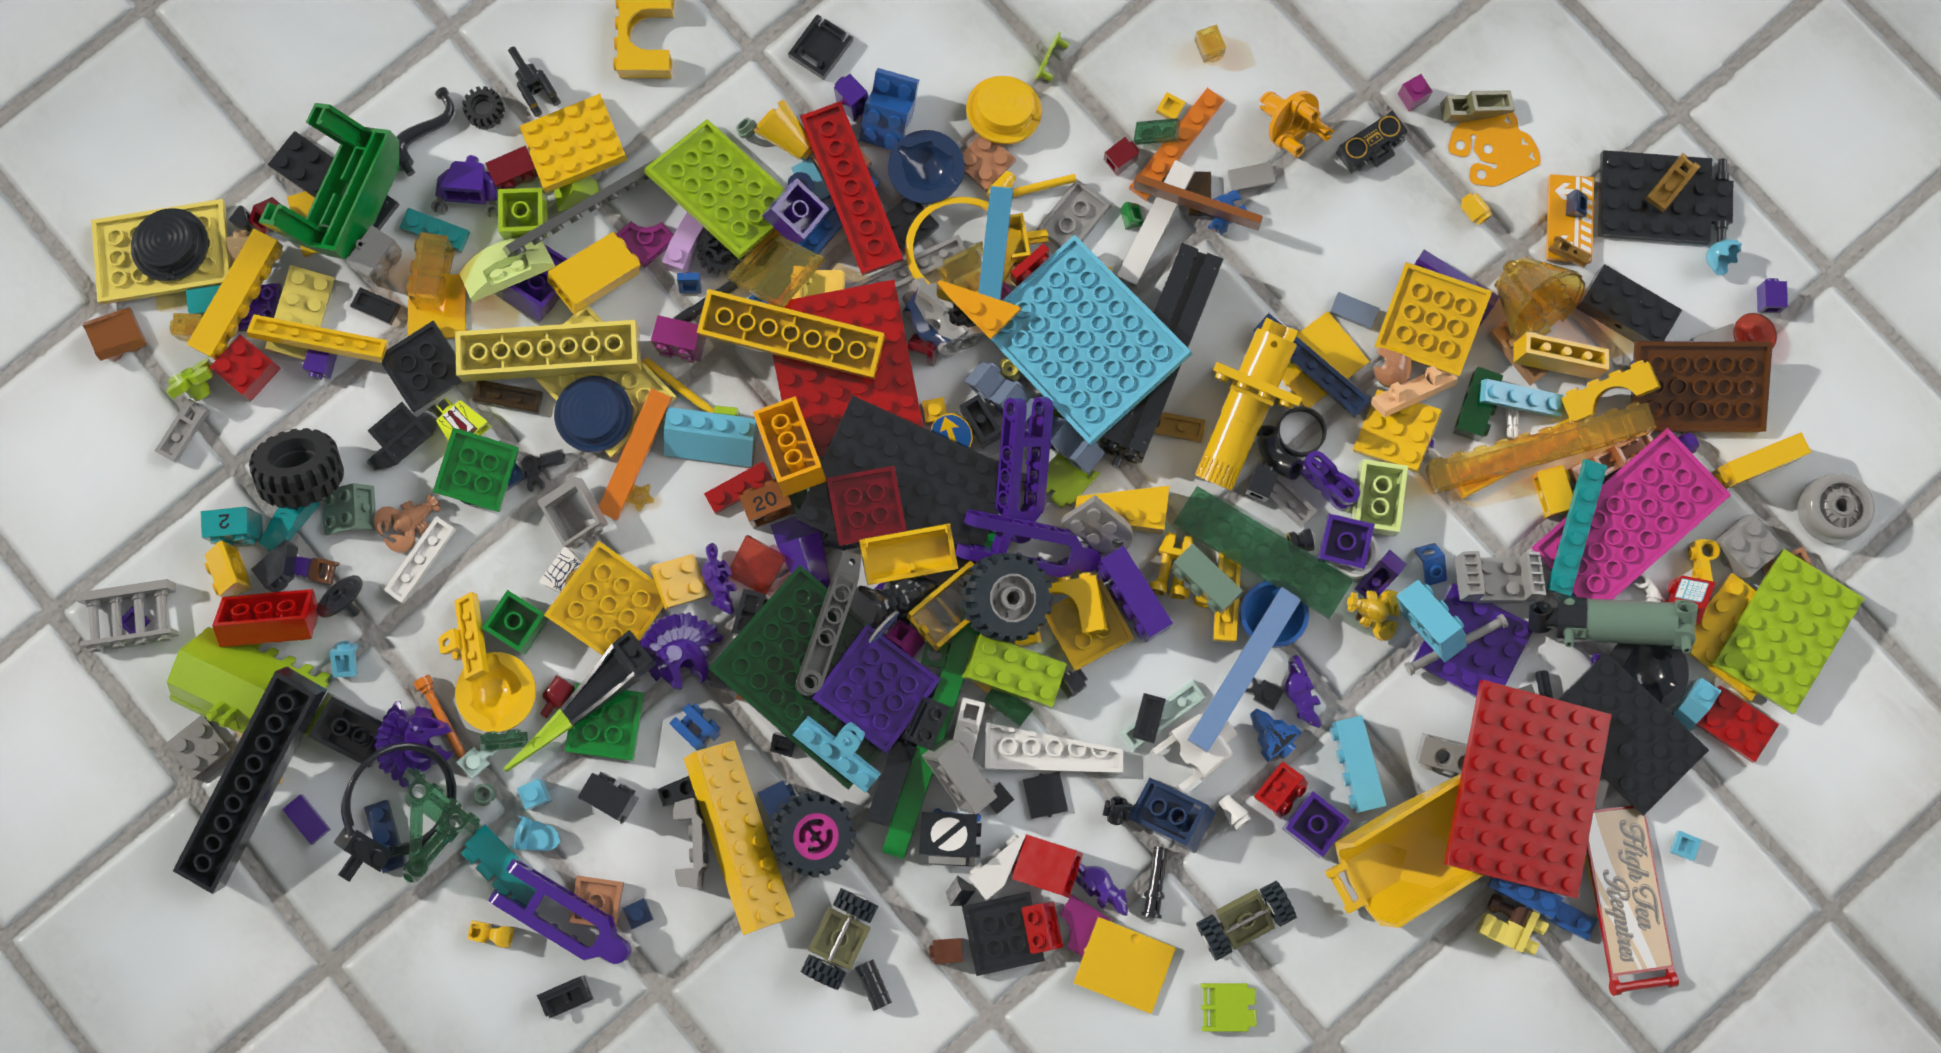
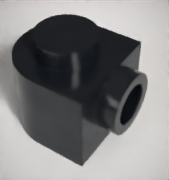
M1081 669L1075 670L1073 673L1069 670L1063 674L1060 688L1066 697L1070 699L1087 688L1085 681L1088 679Z

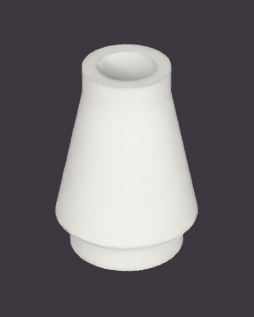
M1230 795L1225 796L1219 801L1230 826H1234L1236 830H1239L1251 820L1249 812Z

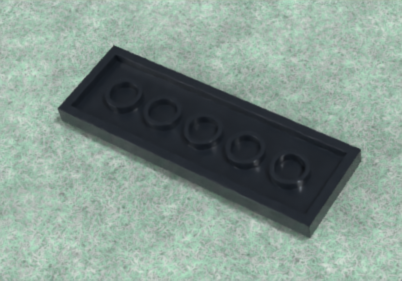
M294 131L267 165L315 198L334 158ZM387 195L373 226L381 230L400 204Z

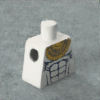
M564 547L539 582L560 593L582 562L569 549Z

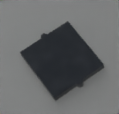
M1060 771L1045 775L1040 773L1039 776L1023 779L1031 819L1044 816L1050 818L1053 814L1068 811Z

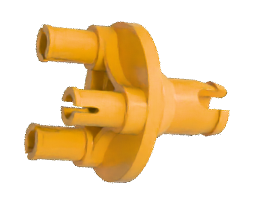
M1268 91L1259 100L1265 105H1260V109L1272 117L1269 125L1270 141L1280 149L1287 150L1296 158L1303 154L1305 147L1299 142L1309 132L1315 133L1324 141H1328L1332 137L1327 132L1334 133L1332 128L1321 122L1318 99L1308 91L1296 92L1286 99H1283L1275 92Z

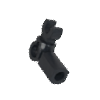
M563 449L540 454V457L537 458L527 455L522 459L521 466L525 470L526 477H529L527 482L529 492H534L533 484L535 482H539L540 488L545 489V482L539 476L541 474L540 467L545 469L566 464Z

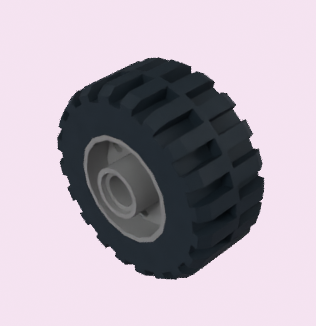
M1015 553L992 554L991 557L982 558L980 564H974L970 568L972 571L971 575L965 576L963 581L967 583L966 588L961 587L960 594H964V601L960 602L961 608H966L967 611L963 614L966 621H971V627L975 631H979L980 635L997 641H1023L1028 639V635H1035L1039 632L1037 627L1044 626L1047 622V619L1044 618L1045 615L1051 614L1052 607H1049V601H1053V594H1049V588H1052L1050 580H1045L1044 577L1047 576L1045 570L1039 569V564L1036 561L1029 560L1027 556Z

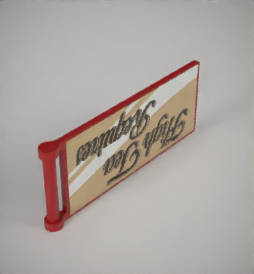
M1633 806L1594 810L1587 846V857L1609 973V991L1611 995L1617 996L1621 995L1622 992L1662 986H1668L1669 988L1677 987L1679 985V978L1674 969L1646 815L1642 816ZM1666 969L1664 977L1620 983L1618 978L1620 975Z

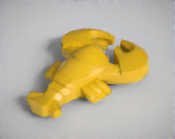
M1387 589L1377 598L1375 591H1367V598L1362 599L1358 598V593L1351 592V596L1347 600V610L1349 612L1354 610L1359 612L1362 616L1359 623L1365 628L1371 625L1372 632L1377 640L1383 642L1392 639L1397 630L1398 622L1385 620L1390 614L1399 617L1401 613L1396 597L1398 593Z

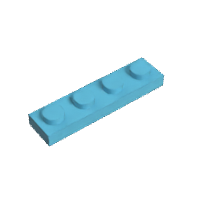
M1490 379L1481 380V403L1554 418L1562 417L1563 402L1561 398L1563 395Z

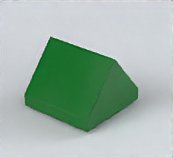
M1125 202L1120 209L1125 230L1142 226L1144 219L1140 205Z

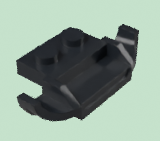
M403 402L399 403L367 430L382 448L372 455L366 463L373 471L398 465L433 435L438 424L436 420L441 416L442 412L434 404L420 416L416 417Z

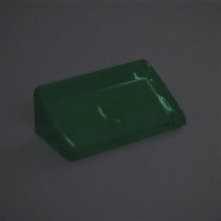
M991 689L983 700L1020 728L1034 710L1018 697L995 689Z

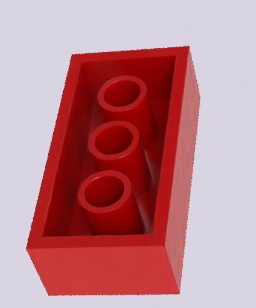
M313 589L226 596L221 599L212 628L219 647L312 639L318 619L316 611L318 602Z

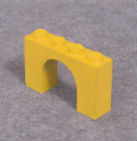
M616 0V9H619V16L615 17V29L618 30V37H614V48L617 50V57L613 59L614 71L618 72L620 78L672 79L673 58L670 50L638 48L630 41V36L634 26L643 19L674 18L675 0Z
M1087 572L1079 574V578L1070 579L1069 576L1057 578V582L1051 583L1052 588H1049V594H1053V596L1058 594L1068 595L1077 604L1083 634L1089 635L1109 631L1100 578L1097 575ZM1037 627L1039 632L1035 635H1028V639L1023 641L1016 640L1015 645L1024 647L1041 644L1040 627Z

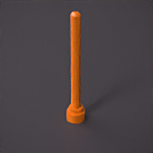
M430 675L419 678L413 683L416 690L425 695L437 719L449 724L452 732L446 733V736L458 759L462 758L466 752L433 691L434 681Z

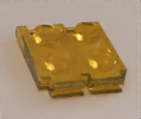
M979 241L942 260L944 265L937 269L943 281L948 282L952 280L953 283L951 284L974 292L979 291L982 260L976 249H979L983 257V242Z

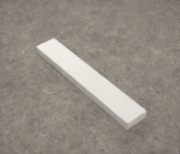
M1175 160L1164 183L1186 190L1195 169ZM1156 197L1117 274L1119 279L1137 287L1178 206L1177 203Z

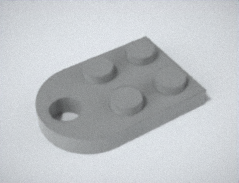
M1096 495L1062 517V524L1101 553L1110 554L1123 545L1128 549L1132 543L1133 529L1130 523ZM1114 539H1120V540H1122L1123 542L1117 543V542H1114L1113 540H1114Z

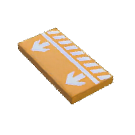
M1555 174L1548 176L1546 261L1570 262L1548 250L1550 246H1553L1555 236H1559L1591 254L1588 264L1592 262L1594 177ZM1575 189L1580 190L1588 197L1586 217L1566 216L1567 194ZM1562 246V248H1561V249H1562L1563 251H1565V252H1567V250H1568V249L1564 248L1563 246Z

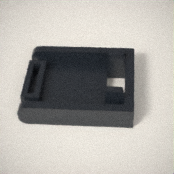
M817 14L788 52V56L822 80H825L851 45L854 38L848 35L845 39L846 32L827 19H824L820 26H818L822 17ZM806 53L818 61L817 67L802 58L803 55Z

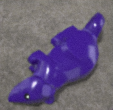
M710 543L706 546L708 559L702 568V578L714 597L710 604L732 615L734 606L733 600L730 598V591L735 592L737 587L734 583L729 582L732 572L726 561H719L717 559V545Z
M1293 655L1288 660L1289 674L1284 682V692L1296 705L1299 711L1297 718L1304 720L1311 726L1320 728L1321 721L1314 711V705H1320L1321 702L1318 696H1312L1311 690L1314 687L1299 656ZM1295 664L1298 666V668H1299V670L1301 671V673L1298 672V670L1296 669Z
M1080 863L1078 871L1082 878L1080 879L1077 875L1075 882L1090 897L1096 895L1098 897L1097 903L1102 909L1106 907L1107 903H1110L1119 914L1127 916L1126 890H1119L1113 884L1106 869L1100 866H1084Z

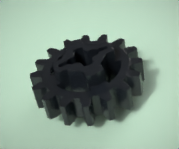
M707 231L708 238H700L703 245L697 246V250L701 252L697 254V258L702 260L700 262L702 268L707 266V272L710 274L714 270L716 276H719L720 272L727 276L728 270L735 273L734 266L741 267V261ZM707 255L714 258V264L708 260Z

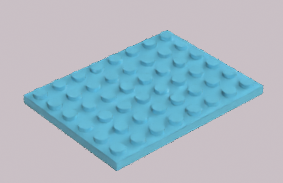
M1073 235L1002 300L1019 306L1021 311L991 340L1044 397L1051 399L1053 407L1090 446L1099 440L1192 355V352L1076 235Z

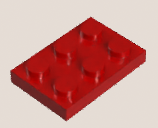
M1719 685L1717 688L1721 690V693L1711 709L1701 718L1696 726L1754 763L1759 758L1779 724Z

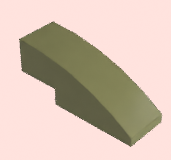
M1511 90L1470 91L1468 95H1447L1440 103L1444 123L1486 119L1515 111Z

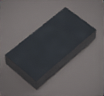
M359 287L350 307L392 325L401 305Z
M1143 693L1132 738L1155 743L1166 701L1165 698Z

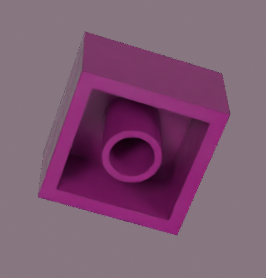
M657 315L651 342L660 356L666 358L677 356L681 357L682 361L694 363V361H701L707 338L697 334L699 324Z

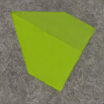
M588 176L556 189L554 195L558 211L568 210L599 192L597 181Z

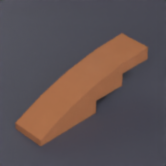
M1642 431L1592 456L1588 460L1607 465L1605 476L1627 464L1653 441V438L1649 431ZM1582 462L1567 470L1575 486Z

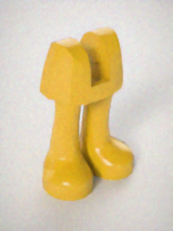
M1167 532L1158 550L1159 554L1162 555L1156 580L1149 582V586L1154 594L1166 596L1173 559L1176 560L1194 544L1193 537L1184 536L1181 545L1182 549L1173 548L1176 534ZM1174 575L1168 597L1188 600L1190 591L1184 586V580L1181 581Z

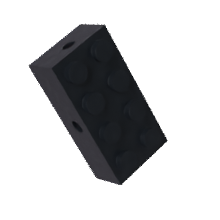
M1606 264L1596 272L1575 307L1632 342L1664 341L1682 312V309Z

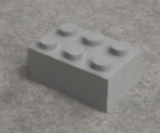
M942 739L933 746L932 750L925 752L922 757L959 810L978 814L997 798V795L994 793L995 787L990 780L983 777L981 774L982 768L975 760H971L968 755L969 750L963 742Z

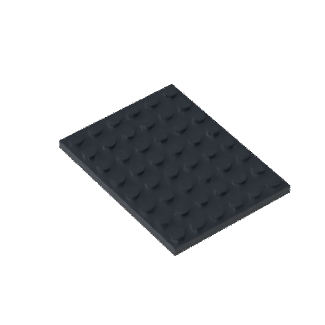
M852 395L821 463L825 478L895 466L907 531L950 524L955 551L958 543L984 546L990 530L968 525L964 522L968 509L998 514L995 506L999 462ZM827 482L810 487L796 520L837 538ZM859 542L851 544L860 549ZM956 555L958 569L922 575L921 577L930 581H936L937 584L942 585L971 560H966ZM965 576L949 589L960 594L961 587L965 588L967 584L963 581Z

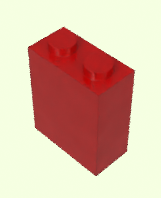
M1026 834L1019 850L1018 861L1012 867V879L1070 898L1084 853Z

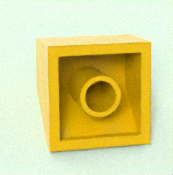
M220 541L205 554L207 561L205 562V568L213 577L214 583H212V586L217 595L220 597L237 596L253 589L237 547Z

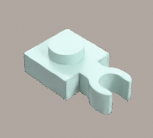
M491 740L486 741L480 751L473 747L456 762L471 780L489 766L490 763L486 758L497 754L498 748L493 752H489L486 749Z

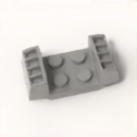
M1466 551L1454 558L1460 601L1524 603L1544 601L1546 597L1540 552L1525 551L1519 558H1480L1479 551Z
M690 798L674 803L673 820H692V825H688L689 839L693 840V848L689 849L690 863L693 862L694 868L675 869V877L678 886L703 888L704 873L709 868L708 831L697 799Z

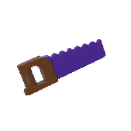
M296 556L294 573L304 578L307 577L313 582L332 585L336 567H339L340 563ZM323 564L327 565L324 579L320 575Z

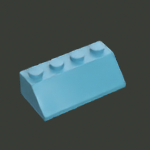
M668 407L664 426V456L751 468L753 467L759 428L754 418Z

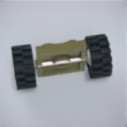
M1276 880L1261 888L1260 892L1255 889L1215 910L1223 927L1220 926L1213 914L1198 921L1196 926L1209 952L1217 961L1232 953V947L1235 950L1275 929L1269 915L1270 913L1280 927L1296 919L1297 916L1286 892H1284L1282 886Z
M843 888L840 889L833 906L847 912L846 915L828 907L808 948V951L825 958L824 961L809 954L800 971L807 977L835 990H839L846 972L832 964L835 963L851 970L871 929L870 926L855 920V917L871 923L878 909V905Z

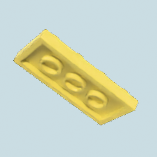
M290 265L274 318L321 327L335 278ZM267 341L265 346L267 351L305 361L308 351L306 348Z

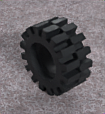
M480 86L476 87L477 91L475 92L473 89L469 90L471 95L466 94L464 96L466 101H462L464 115L478 129L481 126L484 130L488 129L487 126L494 128L493 123L499 124V118L503 119L504 114L502 112H505L500 96L492 88L489 90L486 86H483L482 90ZM482 101H488L491 103V110L484 115L476 113V106Z

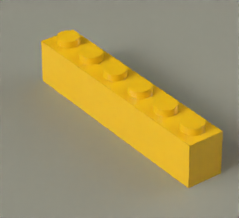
M256 229L252 230L189 339L188 346L214 360H217L227 349L228 342L238 332L240 321L249 313V306L252 300L258 297L263 281L269 278L272 271L271 267L282 255L283 245L278 240Z

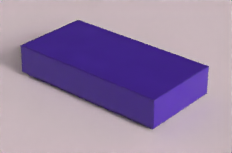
M302 794L282 809L310 845L315 844L331 830Z

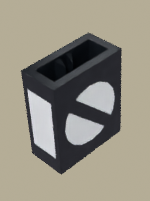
M922 812L919 864L975 867V858L980 859L981 844H976V837H981L982 823H977V814Z

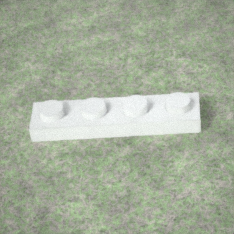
M436 516L383 591L404 604L457 529Z

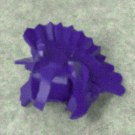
M688 612L687 614L666 615L663 619H658L655 624H651L650 629L645 632L640 643L641 647L645 648L656 662V665L648 670L651 677L656 682L662 677L673 689L682 690V679L679 669L682 667L690 669L691 675L698 676L700 684H702L709 672L706 660L709 656V648H706V646H709L710 643L721 642L724 636L717 633L716 625H708L706 620L698 621L697 615L692 616L691 612Z
M395 701L383 717V722L375 736L377 741L374 746L376 751L386 746L397 743H419L434 749L447 761L454 751H445L441 745H433L429 738L452 732V729L448 723L431 717L432 709L416 706L414 715L409 717L407 711L402 710L401 701ZM408 750L392 751L377 758L378 763H380L379 769H383L385 774L391 773L392 780H399V785L403 788L409 785L415 790L420 786L418 780L419 770L421 772L426 771L431 765H437L429 756Z

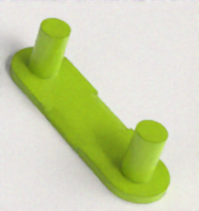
M1057 32L1052 40L1035 79L1042 77L1049 82L1052 81L1054 75L1044 70L1056 44L1064 49H1067L1070 44L1060 38L1061 32Z

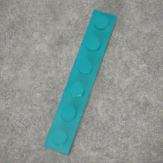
M1588 459L1582 461L1546 590L1565 596L1572 595L1607 465Z

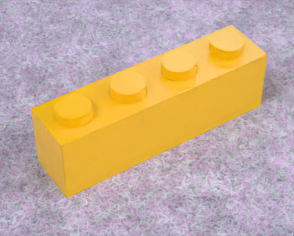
M1526 332L1514 342L1513 363L1595 380L1609 370V349Z

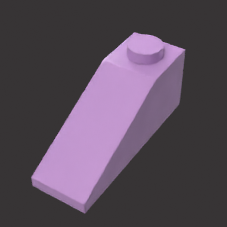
M688 212L673 235L662 261L667 271L676 274L689 272L697 246L700 243V238H702L705 230Z

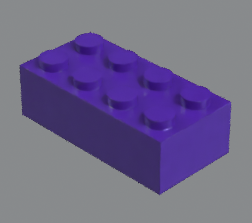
M1124 545L1100 560L1097 573L1104 583L1107 581L1111 589L1109 592L1116 602L1119 600L1122 604L1123 609L1121 611L1128 621H1133L1135 625L1134 632L1140 640L1144 639L1147 643L1171 627L1173 624L1172 620Z

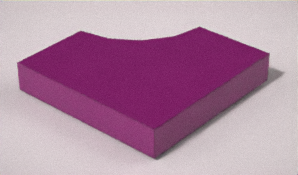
M632 221L616 234L617 237H621L624 240L627 249L631 254L634 253L638 257L640 264L644 268L668 248L674 235L662 222L652 227H641Z
M1074 895L1070 896L1060 913L1070 929V940L1067 947L1082 957L1097 918L1100 917L1111 921L1110 918Z

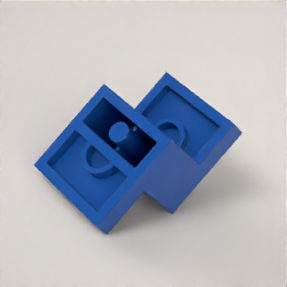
M877 68L872 92L865 102L859 141L890 150L894 148L896 143L905 136L906 129L913 118L920 79Z

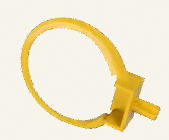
M951 197L929 205L915 218L910 226L905 243L906 261L914 279L924 278L915 262L913 243L919 225L925 217L942 206L955 203L971 204L988 212L989 202L973 197ZM1023 213L1010 215L1003 283L1008 278L1014 265L1020 264L1031 255L1029 245L1049 242L1047 229L1026 231ZM937 288V297L939 299L953 302L941 289Z

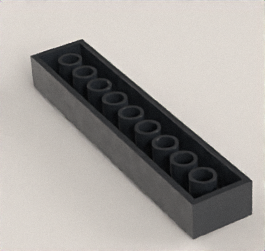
M284 667L274 672L173 872L211 894L226 886L327 689L289 667Z

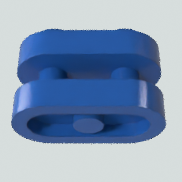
M688 703L682 709L686 714L682 720L675 716L669 722L697 751L708 748L704 742L709 737L715 741L721 735L718 732L721 727L712 719L707 721L702 716L705 712L696 703L693 705ZM693 721L703 730L698 736L688 728Z

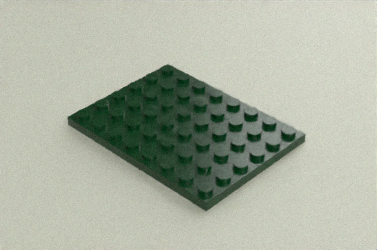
M799 565L708 669L844 788L849 790L853 785L850 780L793 736L807 716H810L835 737L846 725L811 699L814 694L803 696L796 690V679L828 590L804 567ZM850 608L825 680L866 624H868ZM828 613L829 620L836 622L835 615ZM821 634L820 640L824 644H828V637ZM805 678V685L808 688H813V681L810 678ZM863 738L860 746L855 751L857 755L869 764L881 752L880 749L865 738Z

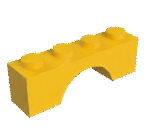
M1643 360L1630 365L1631 369L1624 372L1621 369L1608 374L1609 378L1600 381V378L1588 382V387L1579 390L1577 387L1565 392L1566 396L1561 399L1571 423L1576 424L1595 416L1599 399L1609 390L1625 388L1631 390L1636 396L1641 397L1661 389L1651 363H1644Z

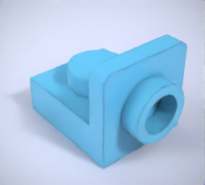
M341 641L331 649L330 659L333 678L357 676L358 668L355 652L358 649V643Z

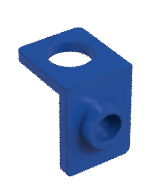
M1432 543L1415 548V553L1423 564L1425 584L1430 586L1447 581L1445 555L1437 544ZM1427 550L1435 551V553L1430 555L1423 554Z

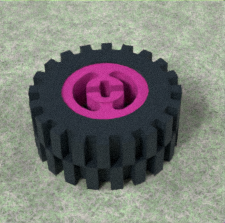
M804 791L799 792L800 796L798 797L791 795L788 797L789 802L787 804L782 802L778 806L781 809L778 814L774 812L771 817L775 819L774 825L769 824L768 829L772 832V836H768L769 843L774 847L772 851L783 865L802 876L807 877V875H810L813 878H817L820 873L825 876L830 875V869L838 870L842 867L839 864L842 859L847 862L850 857L846 854L847 850L854 849L855 844L851 842V838H856V831L851 829V826L855 825L854 820L848 816L850 812L847 808L843 807L839 801L825 794L811 791V793ZM811 819H819V822L817 824L807 823L806 825L810 829L815 831V835L818 839L825 842L823 846H821L816 840L812 839V835L808 830L804 828L801 829V827L807 821ZM801 829V839L799 840V832ZM809 846H813V847H819V846H821V847H820L819 849H817V850H813V851H808V850H807Z

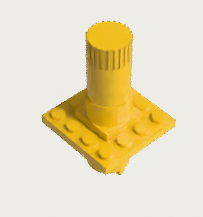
M1266 317L1262 329H1256L1239 371L1216 362L1212 373L1216 374L1214 379L1224 383L1230 380L1232 383L1219 420L1196 470V476L1232 491L1258 430L1261 429L1267 412L1273 406L1274 401L1277 400L1276 405L1285 409L1299 406L1302 397L1278 388L1297 346L1293 342L1298 330L1283 326Z

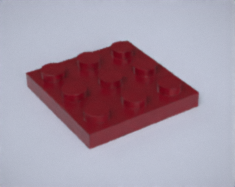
M895 466L826 478L839 546L858 543L859 540L907 531Z

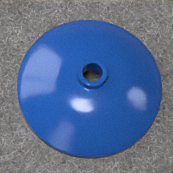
M1266 581L1257 584L1245 595L1240 608L1242 626L1249 637H1251L1281 587L1301 599L1272 648L1285 647L1297 641L1305 632L1309 622V608L1304 596L1292 585L1281 581Z

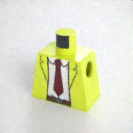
M445 398L437 404V408L443 415L436 421L448 441L453 427L480 436L492 428L483 417L461 400L453 405Z

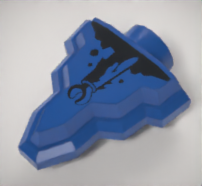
M1257 708L1250 713L1252 725L1259 733L1257 741L1262 747L1261 754L1267 763L1278 755L1284 759L1296 748L1293 742L1302 732L1294 724L1288 725L1282 719L1274 720L1268 713Z

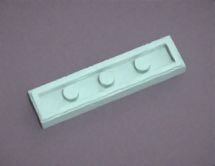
M1194 680L1166 699L1157 734L1207 699ZM1136 721L1119 733L1132 752L1146 743V741L1132 738Z

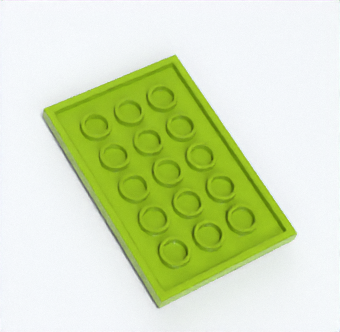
M708 119L645 167L644 173L738 259L742 258L775 230L762 215L784 188Z
M1783 549L1776 557L1711 665L1791 715L1795 714L1865 598Z

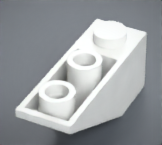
M963 698L953 740L961 741L966 745L969 750L968 755L972 760L985 703Z
M1017 834L1006 841L1008 846L1004 850L996 849L988 856L990 861L982 866L979 863L970 871L972 874L969 878L985 900L989 899L1005 885L1025 838L1023 834L1020 837Z

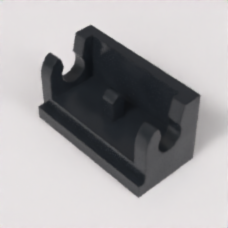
M585 975L537 995L546 1017L549 1016V1019L594 999Z

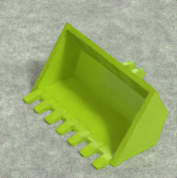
M207 627L201 634L179 649L167 679V685L172 702L206 717V720L218 723L223 728L227 727L243 734L275 671L289 667L325 689L329 685L327 681L330 678V674L321 672L317 677L310 675L313 670L312 665L306 663L300 669L293 667V664L296 662L295 657L289 655L280 661L275 658L279 654V650L274 647L265 653L259 651L258 649L262 646V643L257 645L219 647L213 628Z

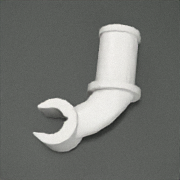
M1642 573L1638 577L1643 581V584H1632L1635 589H1644L1647 592V601L1664 602V598H1662L1658 588L1650 581L1647 574Z

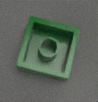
M507 590L482 626V629L526 655L549 621V618L544 616L545 613Z

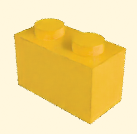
M1564 466L1548 468L1533 474V483L1545 518L1567 513L1574 491L1571 490L1569 484L1571 481L1570 474L1564 469Z

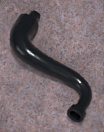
M441 87L435 92L437 99L442 100L445 106V110L441 115L411 126L396 136L399 139V171H405L408 177L415 174L412 167L414 161L407 150L409 145L417 139L445 126L454 116V104L448 96L449 91L446 87Z

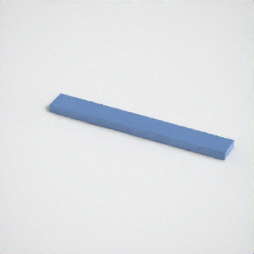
M1283 587L1280 588L1187 739L1189 742L1206 753L1210 750L1301 601L1299 597Z

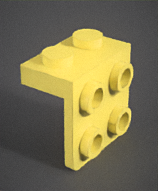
M796 266L791 277L793 287L790 299L844 289L845 272L842 270H810L802 266Z

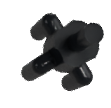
M510 47L508 52L519 68L515 73L518 79L517 87L534 116H540L542 111L533 95L540 93L543 89L553 106H558L561 100L544 71L537 70L533 63L526 64L516 47Z

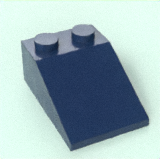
M1149 777L1131 811L1129 819L1195 854L1216 813L1208 804Z

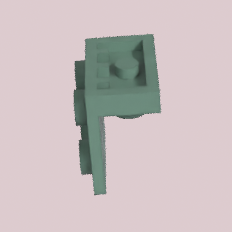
M351 483L338 487L337 490H333L329 497L322 499L325 535H333L352 529L362 531L376 530L373 524L376 514L374 486Z

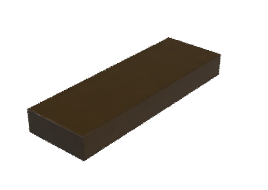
M483 380L476 382L472 401L539 415L544 393L542 391Z

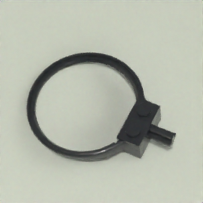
M411 742L397 743L376 751L357 768L347 784L342 798L341 816L344 828L333 842L351 855L338 873L340 877L350 882L363 862L381 872L391 857L417 852L429 845L441 834L453 814L457 795L453 771L441 754L423 744ZM408 750L423 753L438 764L446 781V803L437 823L423 836L410 842L389 845V849L357 829L354 831L352 828L354 821L351 814V796L356 781L364 769L375 759L392 751Z

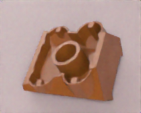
M130 307L89 320L82 325L95 351L94 353L100 361L108 359L115 362L121 359L123 353L129 351L136 352L147 345Z

